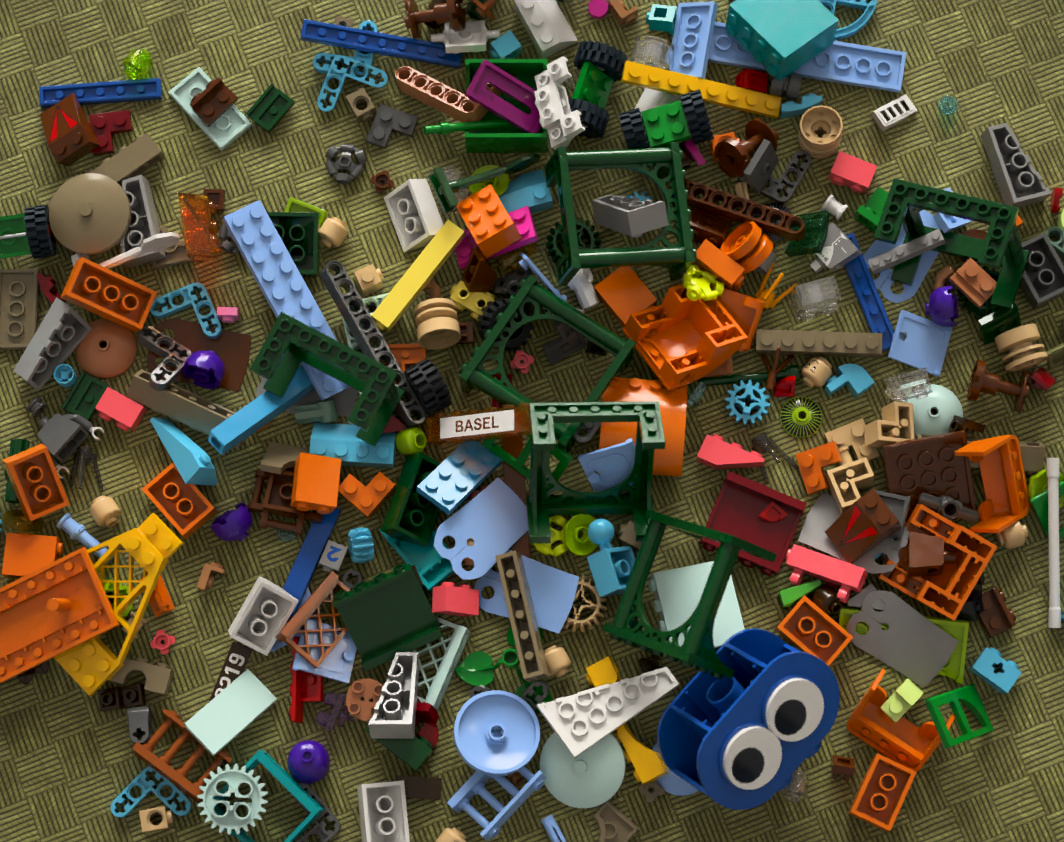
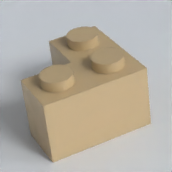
M894 401L881 408L882 420L877 419L864 426L865 446L881 448V445L915 439L913 403Z
M866 457L827 470L826 479L840 515L861 498L858 492L859 489L873 485L874 474Z

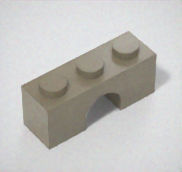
M126 655L123 662L124 666L111 680H107V682L127 686L130 676L141 672L146 677L144 690L168 697L174 671L169 669L170 665L158 662L157 666L149 664L150 660L137 657L135 661L128 659L129 655Z

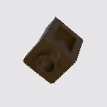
M954 415L948 433L964 430L966 433L974 435L975 431L983 433L986 425Z

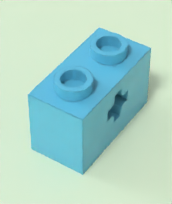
M986 647L969 670L1005 695L1022 672L1018 670L1019 666L1011 660L1006 661L1000 657L1002 654L998 650ZM996 665L1000 667V672L997 674L993 672Z

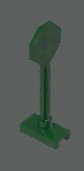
M539 154L527 155L505 167H497L458 181L452 180L449 182L442 167H438L433 170L434 174L429 175L428 178L444 213H448L458 205L454 193L458 192L459 189L499 177L504 173L511 175L523 171L536 164L541 157Z

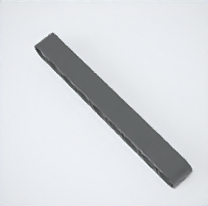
M332 260L328 262L321 271L323 283L363 354L379 363V359L384 360L387 364L386 367L398 372L395 379L397 382L396 386L405 391L403 396L406 398L407 403L400 400L395 411L407 428L417 427L425 419V411L345 268L339 261ZM328 269L334 270L336 276L331 275ZM339 287L344 288L346 294L341 293L339 291ZM349 305L354 306L356 312L351 311ZM359 323L364 324L366 330L361 329ZM369 341L374 342L376 348L371 347ZM410 413L417 417V421L411 419Z

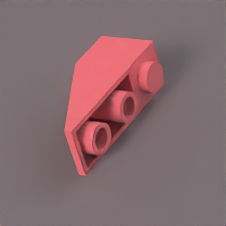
M716 434L712 436L706 435L697 455L698 462L716 470L764 467L765 459L762 458L763 456L756 451H751L750 453L743 450V446L732 442V444L724 442V438Z

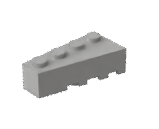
M1003 123L991 126L983 132L981 139L1004 204L1020 208L1045 201L1052 193L1048 187H1045L1039 172H1036L1031 165L1028 155H1025L1020 148L1021 144L1009 125Z
M607 195L591 200L596 224L613 231H618L622 235H629L631 238L641 237L645 232L669 225L664 201L653 203V200L650 199L639 201V198L627 199L625 196Z
M56 297L13 371L26 383L39 391L53 375L55 368L63 364L93 328L70 306Z

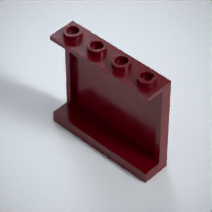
M728 471L705 527L736 536L777 554L774 562L758 558L742 550L739 551L737 559L741 561L743 566L753 568L754 566L761 569L760 572L772 577L773 574L777 576L807 503ZM771 501H774L788 514L786 518L778 522H766L758 518ZM704 537L699 541V544H702V548L710 552L718 551L720 542Z

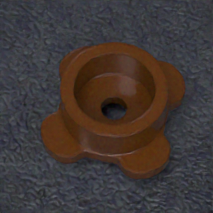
M384 170L371 177V183L375 185L378 194H382L384 190L394 187V181L390 179L388 171Z

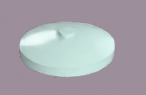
M554 732L542 749L540 771L546 777L544 780L546 788L557 800L575 808H592L605 803L618 791L625 777L626 758L619 740L613 733H610L574 759Z

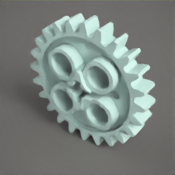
M226 764L225 771L217 767L218 774L212 771L209 772L212 779L204 778L203 780L207 785L199 787L204 791V794L197 795L198 798L203 799V802L197 804V806L204 807L205 809L200 815L207 814L208 817L204 822L207 823L212 820V829L217 825L220 826L219 833H222L224 828H227L228 835L231 834L232 829H235L236 833L240 834L241 827L247 832L248 824H251L253 827L256 826L255 818L262 820L258 813L266 812V809L261 807L262 804L268 803L267 800L262 799V796L268 794L266 791H261L265 783L258 784L261 776L259 775L254 778V770L252 769L247 773L245 765L241 770H238V764H235L233 769H230L229 764ZM221 781H226L229 785L228 791L224 794L217 790V785ZM242 783L250 785L251 791L248 795H242L239 792V786ZM232 793H235V797L251 798L252 802L237 801L234 802V805H231L230 801L214 800L213 797L215 795L229 797ZM218 803L226 805L227 811L224 815H218L215 812V806ZM243 804L248 807L249 812L246 817H240L237 814V807Z

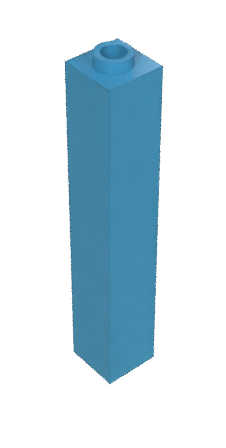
M301 366L298 369L283 398L266 391L213 428L208 438L211 445L221 455L225 454L312 392L315 387L304 367Z

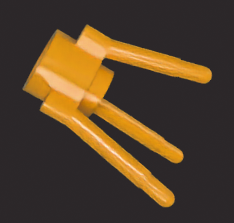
M775 261L767 274H765L759 290L754 295L757 299L765 302L764 310H768L769 307L773 309L779 301L798 286L797 283L793 284L774 300L775 294L772 292L784 276V273H780L769 290H764Z

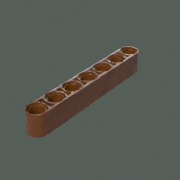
M688 179L684 181L685 189L688 190L687 205L739 223L752 220L762 231L792 241H800L805 236L804 221L798 216ZM699 194L705 195L701 199L695 198ZM716 201H723L721 205L714 204ZM736 207H742V208H743V209H742L741 211H739V212L733 211L734 208H736ZM756 213L762 214L759 218L752 217ZM780 220L781 223L773 225L772 221ZM798 226L800 230L792 231L791 228Z

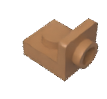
M622 0L608 1V9L620 26L624 24L629 25L637 19L639 11L637 6L627 11Z
M211 562L210 565L205 563L197 589L207 593L208 588H212L215 581L213 573L226 576L227 572L222 569L223 565Z

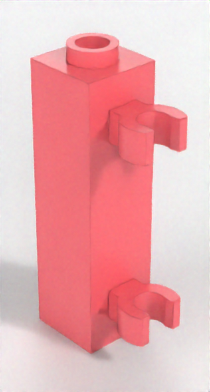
M795 544L792 550H788L785 558L788 567L794 570L789 579L791 584L800 585L803 575L806 574L841 586L837 598L844 603H847L851 590L861 593L868 575L865 568Z

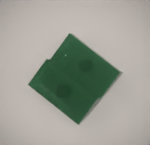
M821 211L795 215L804 221L805 236L800 241L790 240L785 253L788 257L821 253L828 233L829 212ZM795 226L792 227L791 230L798 231L800 230V227Z

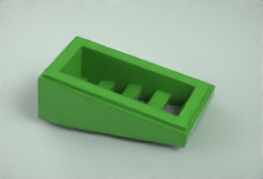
M815 580L781 590L778 598L782 610L800 601L804 595L808 596L813 593L815 589L821 586V581Z

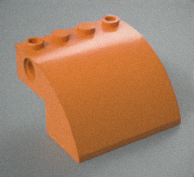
M683 284L670 287L661 305L630 314L622 330L627 338L636 342V350L668 391L692 383L709 374L727 361L748 339V336L718 299L708 301L698 299L697 301H692L687 297V289L684 288Z
M615 376L604 392L602 402L659 401L665 449H655L653 475L681 477L686 426L687 385L668 391L663 383L657 379L646 380ZM601 422L599 450L624 443L630 438L636 444L637 422Z
M917 503L905 524L909 533L912 531L943 538L944 550L956 551V563H944L942 574L907 577V541L906 546L898 552L899 561L897 564L891 561L888 556L882 564H886V566L896 564L894 569L890 572L876 574L875 577L955 621L998 546L962 525L955 524L926 506Z

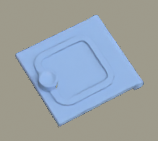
M521 252L519 255L522 257V260L519 261V264L526 271L528 266L550 292L566 301V295H560V291L555 289L534 263Z
M900 310L888 358L940 377L953 327H941L931 320L905 310Z
M630 438L621 444L578 455V459L594 492L610 489L621 483L629 475L634 464L635 444Z
M311 619L306 621L307 630L318 629L317 621ZM321 623L322 629H332L331 625ZM333 632L322 633L323 644H331L333 642ZM347 632L316 669L298 653L295 654L292 669L349 684L357 648L349 632ZM308 633L309 645L319 644L318 633ZM300 634L298 645H305L304 634ZM309 648L310 656L317 661L321 657L320 648Z

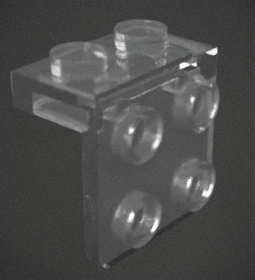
M926 367L885 378L888 387L885 392L891 402L906 403L908 399L915 397L916 399H923L928 397V394L933 393Z

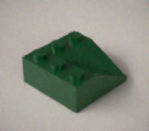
M267 212L301 276L319 277V213Z

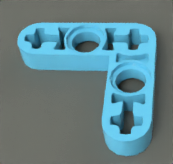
M366 20L360 24L359 29L367 30L368 27H371L372 31L378 32L377 26L373 21ZM355 50L354 57H346L372 66L374 53L362 54L360 51ZM328 53L317 54L313 59L315 70L319 73L327 74L331 60L338 55ZM322 59H325V62L327 64H324L323 67H320L319 63L317 62H321ZM348 66V67L346 68V69L349 70V71L347 72V74H350V70H351V67H352V66ZM361 66L354 70L355 76L359 78L363 77L366 72L365 69L363 72L359 71Z
M338 55L333 58L317 100L318 107L324 112H331L335 109L347 77L380 89L388 83L387 74L381 69L343 55ZM344 59V63L348 66H351V62H353L350 74H347L349 70L344 67L338 70L336 62ZM358 66L364 67L366 71L365 75L360 78L354 74V70ZM369 70H373L371 74L378 76L379 73L382 74L384 81L376 84V80L370 77L369 82L366 81L369 76ZM337 78L340 83L339 87L334 90L330 89L328 86L329 80ZM327 89L331 93H336V96L333 97L331 95L329 101L332 102V105L324 108L322 100H326L329 95L325 93Z
M198 282L192 283L154 299L150 309L153 317L162 319L193 306L206 337L217 339L222 334L221 323L203 284ZM198 288V290L201 291L200 295L203 301L199 302L197 296L194 294L195 289ZM182 296L184 302L178 306L174 305V297ZM167 300L169 301V304L172 307L171 309H169L168 306H166ZM158 304L163 307L161 313H158L156 310V305ZM203 306H208L211 309L210 313L206 316L199 313L200 308ZM210 319L213 326L217 327L215 328V333L208 331L210 327L207 321Z
M147 767L113 800L110 807L112 814L116 817H126L151 791L178 816L189 814L192 809V803L175 785L158 772H156L155 778L158 781H161L163 778L165 781L161 782L155 790L154 786L157 784L152 780L147 781V773L156 771L151 767ZM165 785H169L172 788V794L167 798L161 795V789ZM134 786H139L142 789V794L139 798L131 796L130 792ZM177 793L180 796L176 798L180 802L186 801L185 807L187 809L185 811H177L179 806L174 801L171 805L169 804V801L173 800ZM125 795L134 802L132 805L128 802L124 806L126 810L124 813L116 812L118 809L116 805L118 803L123 804L126 801L123 798Z

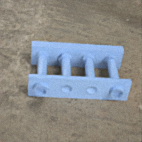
M523 767L518 772L529 782L519 791L504 776H491L476 771L447 804L457 813L460 810H464L484 829L480 835L488 842L490 838L493 839L499 834L501 826L526 799L544 785L546 777L540 770L534 775L529 769ZM494 778L514 797L506 806H503L484 788V784L489 779ZM475 794H479L499 813L491 822L485 819L470 804L469 800Z

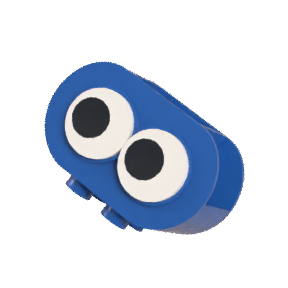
M755 628L742 630L732 635L716 652L724 665L735 670L732 678L723 675L722 679L709 675L711 670H708L707 674L699 671L666 708L657 729V745L666 766L674 774L721 806L735 810H745L759 806L769 800L777 791L783 790L790 784L793 772L805 758L812 757L820 749L821 740L830 731L835 722L840 702L837 679L824 661L812 654L801 652L788 645L777 635L769 631Z

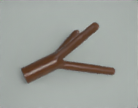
M777 347L772 368L765 353L761 355L769 373L766 390L774 391L777 374L794 357L790 355L777 368L781 347Z

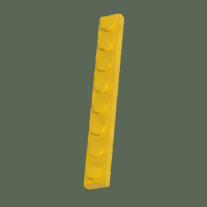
M627 60L624 63L621 79L623 83L678 96L700 89L704 102L774 119L779 117L782 98Z

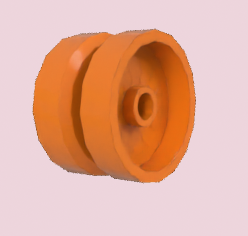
M751 220L733 229L723 241L720 250L745 269V274L755 270L768 258L774 244L765 233H762L761 228Z

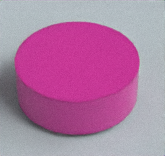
M591 0L588 5L590 16L595 19L604 18L608 13L607 1Z

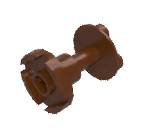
M405 0V8L408 11V17H405L406 28L411 29L413 39L421 37V23L436 21L438 25L450 23L454 32L464 31L463 29L466 27L465 8H461L460 5L463 3V0H446V3L436 4L434 9L419 11L415 0Z
M759 117L747 123L745 127L747 141L726 138L717 143L714 155L715 158H719L720 162L718 165L728 176L733 178L744 176V171L750 162V158L764 139L771 141L776 152L779 135L776 130L771 129Z
M976 360L971 374V383L968 386L967 399L976 402L980 392L990 395L1000 392L1016 396L1014 411L1021 413L1024 404L1022 399L1023 397L1027 398L1030 388L1026 384L1029 383L1031 372L1024 371L1019 384L1000 380V375L985 372L986 361Z

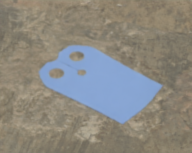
M925 210L919 212L924 226L940 229L933 217L934 215ZM903 225L896 244L879 240L873 242L863 255L868 269L870 268L869 259L903 244L906 235ZM930 250L922 254L912 286L902 284L904 290L901 294H894L891 291V285L894 283L891 280L893 273L891 268L880 272L879 277L873 279L876 289H880L883 297L894 303L910 299L917 292L939 252Z
M496 478L482 492L438 527L434 538V547L442 558H446L451 562L452 570L461 579L468 580L482 577L497 562L496 556L504 554L528 531L526 506L511 488L500 478ZM445 536H452L455 539V546L452 549H446L443 546L442 541ZM469 538L474 540L473 546L467 545ZM464 558H471L474 561V568L471 571H465L462 568L461 563Z
M522 555L538 627L559 634L572 608L579 577ZM491 567L484 576L476 581L474 589L479 590V606L488 613L509 618L502 582H500V574L493 571ZM485 586H491L494 589V596L491 599H485L481 594Z

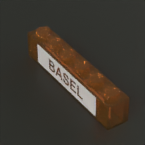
M519 403V407H515V405H502V409H498V407H485V411H481V409H468V413L452 411L451 415L435 413V417L426 418V443L442 445L531 435L530 403Z

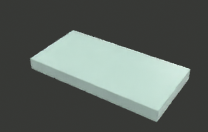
M198 67L168 93L211 141L223 151L252 127V123L234 104L210 127L192 111L190 107L192 98L198 93L201 94L211 81L205 72Z
M247 669L190 718L184 726L212 756H215L273 705L277 698Z

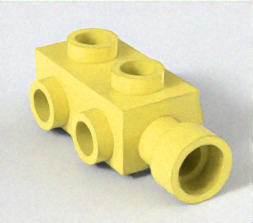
M460 280L458 285L454 284L449 293L451 295L450 299L455 302L456 309L462 312L464 309L471 312L470 316L481 322L478 319V315L483 314V311H481L483 307H479L478 303L484 301V307L487 308V303L489 301L494 302L495 296L489 292H468L466 297H461V292H468L464 282Z

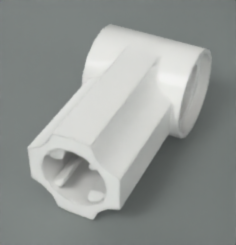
M589 268L580 269L568 283L570 289L575 291L582 310L600 303L591 283L593 282V275Z

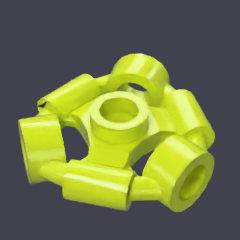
M697 265L689 267L683 276V286L687 289V297L692 301H697L698 299H703L704 301L717 299V296H721L723 293L724 283L717 281V277L707 270H700ZM710 283L714 284L712 291L710 289Z
M554 515L549 517L550 524L553 522L563 529L558 531L550 526L551 543L532 544L536 547L537 551L546 556L549 554L559 557L568 551L564 541V530L567 520L560 515ZM559 540L563 542L553 550L551 549V545Z

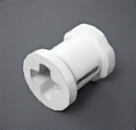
M831 194L821 207V210L828 211L838 221L848 206L835 200Z

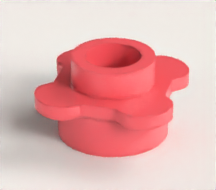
M518 350L515 352L514 360L510 362V367L520 370L522 374H527L530 364L534 362V358L523 353L522 350Z
M158 630L156 632L157 635L150 642V646L153 649L160 650L161 654L166 655L169 653L170 646L175 643V637L165 634L164 630Z

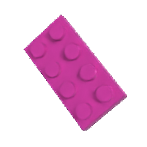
M528 206L508 213L522 238L488 257L487 260L538 241L531 210ZM469 229L463 230L465 231V238L455 249L461 270L466 268L473 248H479Z

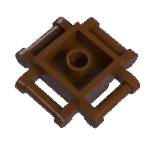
M295 467L287 468L281 474L261 471L260 469L256 470L255 487L252 500L248 503V509L254 513L262 512L260 528L267 529L269 527L292 531L297 535H302L305 520L317 524L322 522L323 516L317 513L316 510H313L312 513L296 509L297 507L291 506L294 472L290 471H294ZM269 479L264 503L261 504L259 502L264 481ZM273 514L298 520L297 524L272 520L269 519V516Z

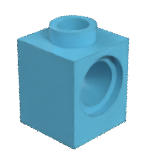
M511 30L490 43L491 51L489 53L493 59H513L522 53V45Z

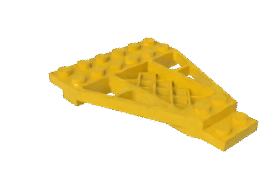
M152 513L138 528L131 529L87 549L90 555L109 547L104 555L94 564V568L97 573L100 571V582L104 591L105 583H114V596H107V598H114V614L128 631L118 658L99 639L101 635L54 657L89 696H92L107 680H111L124 666L123 662L159 576L165 569L169 558L183 545V542L155 513ZM119 553H129V565H119ZM114 557V565H106ZM134 559H135L140 565H134ZM105 568H114V580H105ZM119 568H129V580H119ZM134 568H143V580H134ZM119 583H129L128 596H119ZM146 589L132 625H130L121 614ZM119 598H125V599L119 604Z

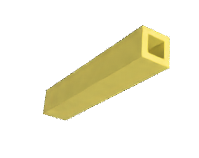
M450 220L445 222L371 315L380 331L385 329L387 332H390L465 238V231Z

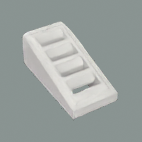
M905 94L875 110L872 117L882 132L916 113L917 109ZM905 102L910 110L906 111L901 103ZM895 106H898L903 114L900 115ZM890 109H891V110L893 111V113L895 114V116H896L895 118H893V116L890 114V112H889ZM885 113L889 118V121H886L882 114Z

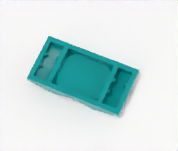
M379 529V532L407 565L415 564L422 583L428 591H431L433 587H436L454 572L451 562L446 558H442L434 547L436 535L434 530L432 531L428 546H421L397 540ZM442 541L443 546L446 549H449L448 546Z

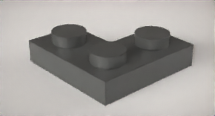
M380 104L366 138V143L386 149L392 131L412 138L419 119L417 116Z
M557 321L554 324L560 337L542 346L550 365L587 346L581 334Z

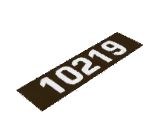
M236 642L232 643L209 702L244 672L252 648Z

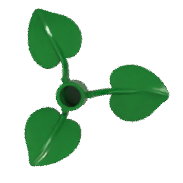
M511 626L507 633V641L511 646L516 647ZM538 627V628H539L540 637H541V641H542V640H543L542 629H541L540 627ZM517 648L505 650L502 654V659H499L494 666H492V658L487 653L482 651L473 652L455 669L458 676L472 686L489 685L494 680L492 670L497 669L501 664L507 669H515L524 684L516 691V695L519 697L533 683L523 679L522 672L518 666L520 662ZM535 686L536 692L532 696L528 693L527 696L535 699L540 693L544 694L542 692L543 686ZM550 690L548 696L543 701L544 703L551 701Z

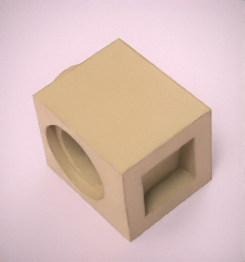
M162 806L139 811L143 833L171 829L170 824L173 823V814L171 810L168 811V807ZM160 813L162 822L159 825H154L152 818L155 814Z

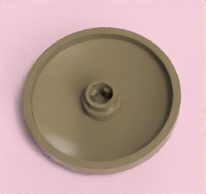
M85 173L67 180L56 191L49 207V223L56 239L67 249L82 255L104 253L116 246L125 236L131 222V204L126 192L116 181L98 173Z

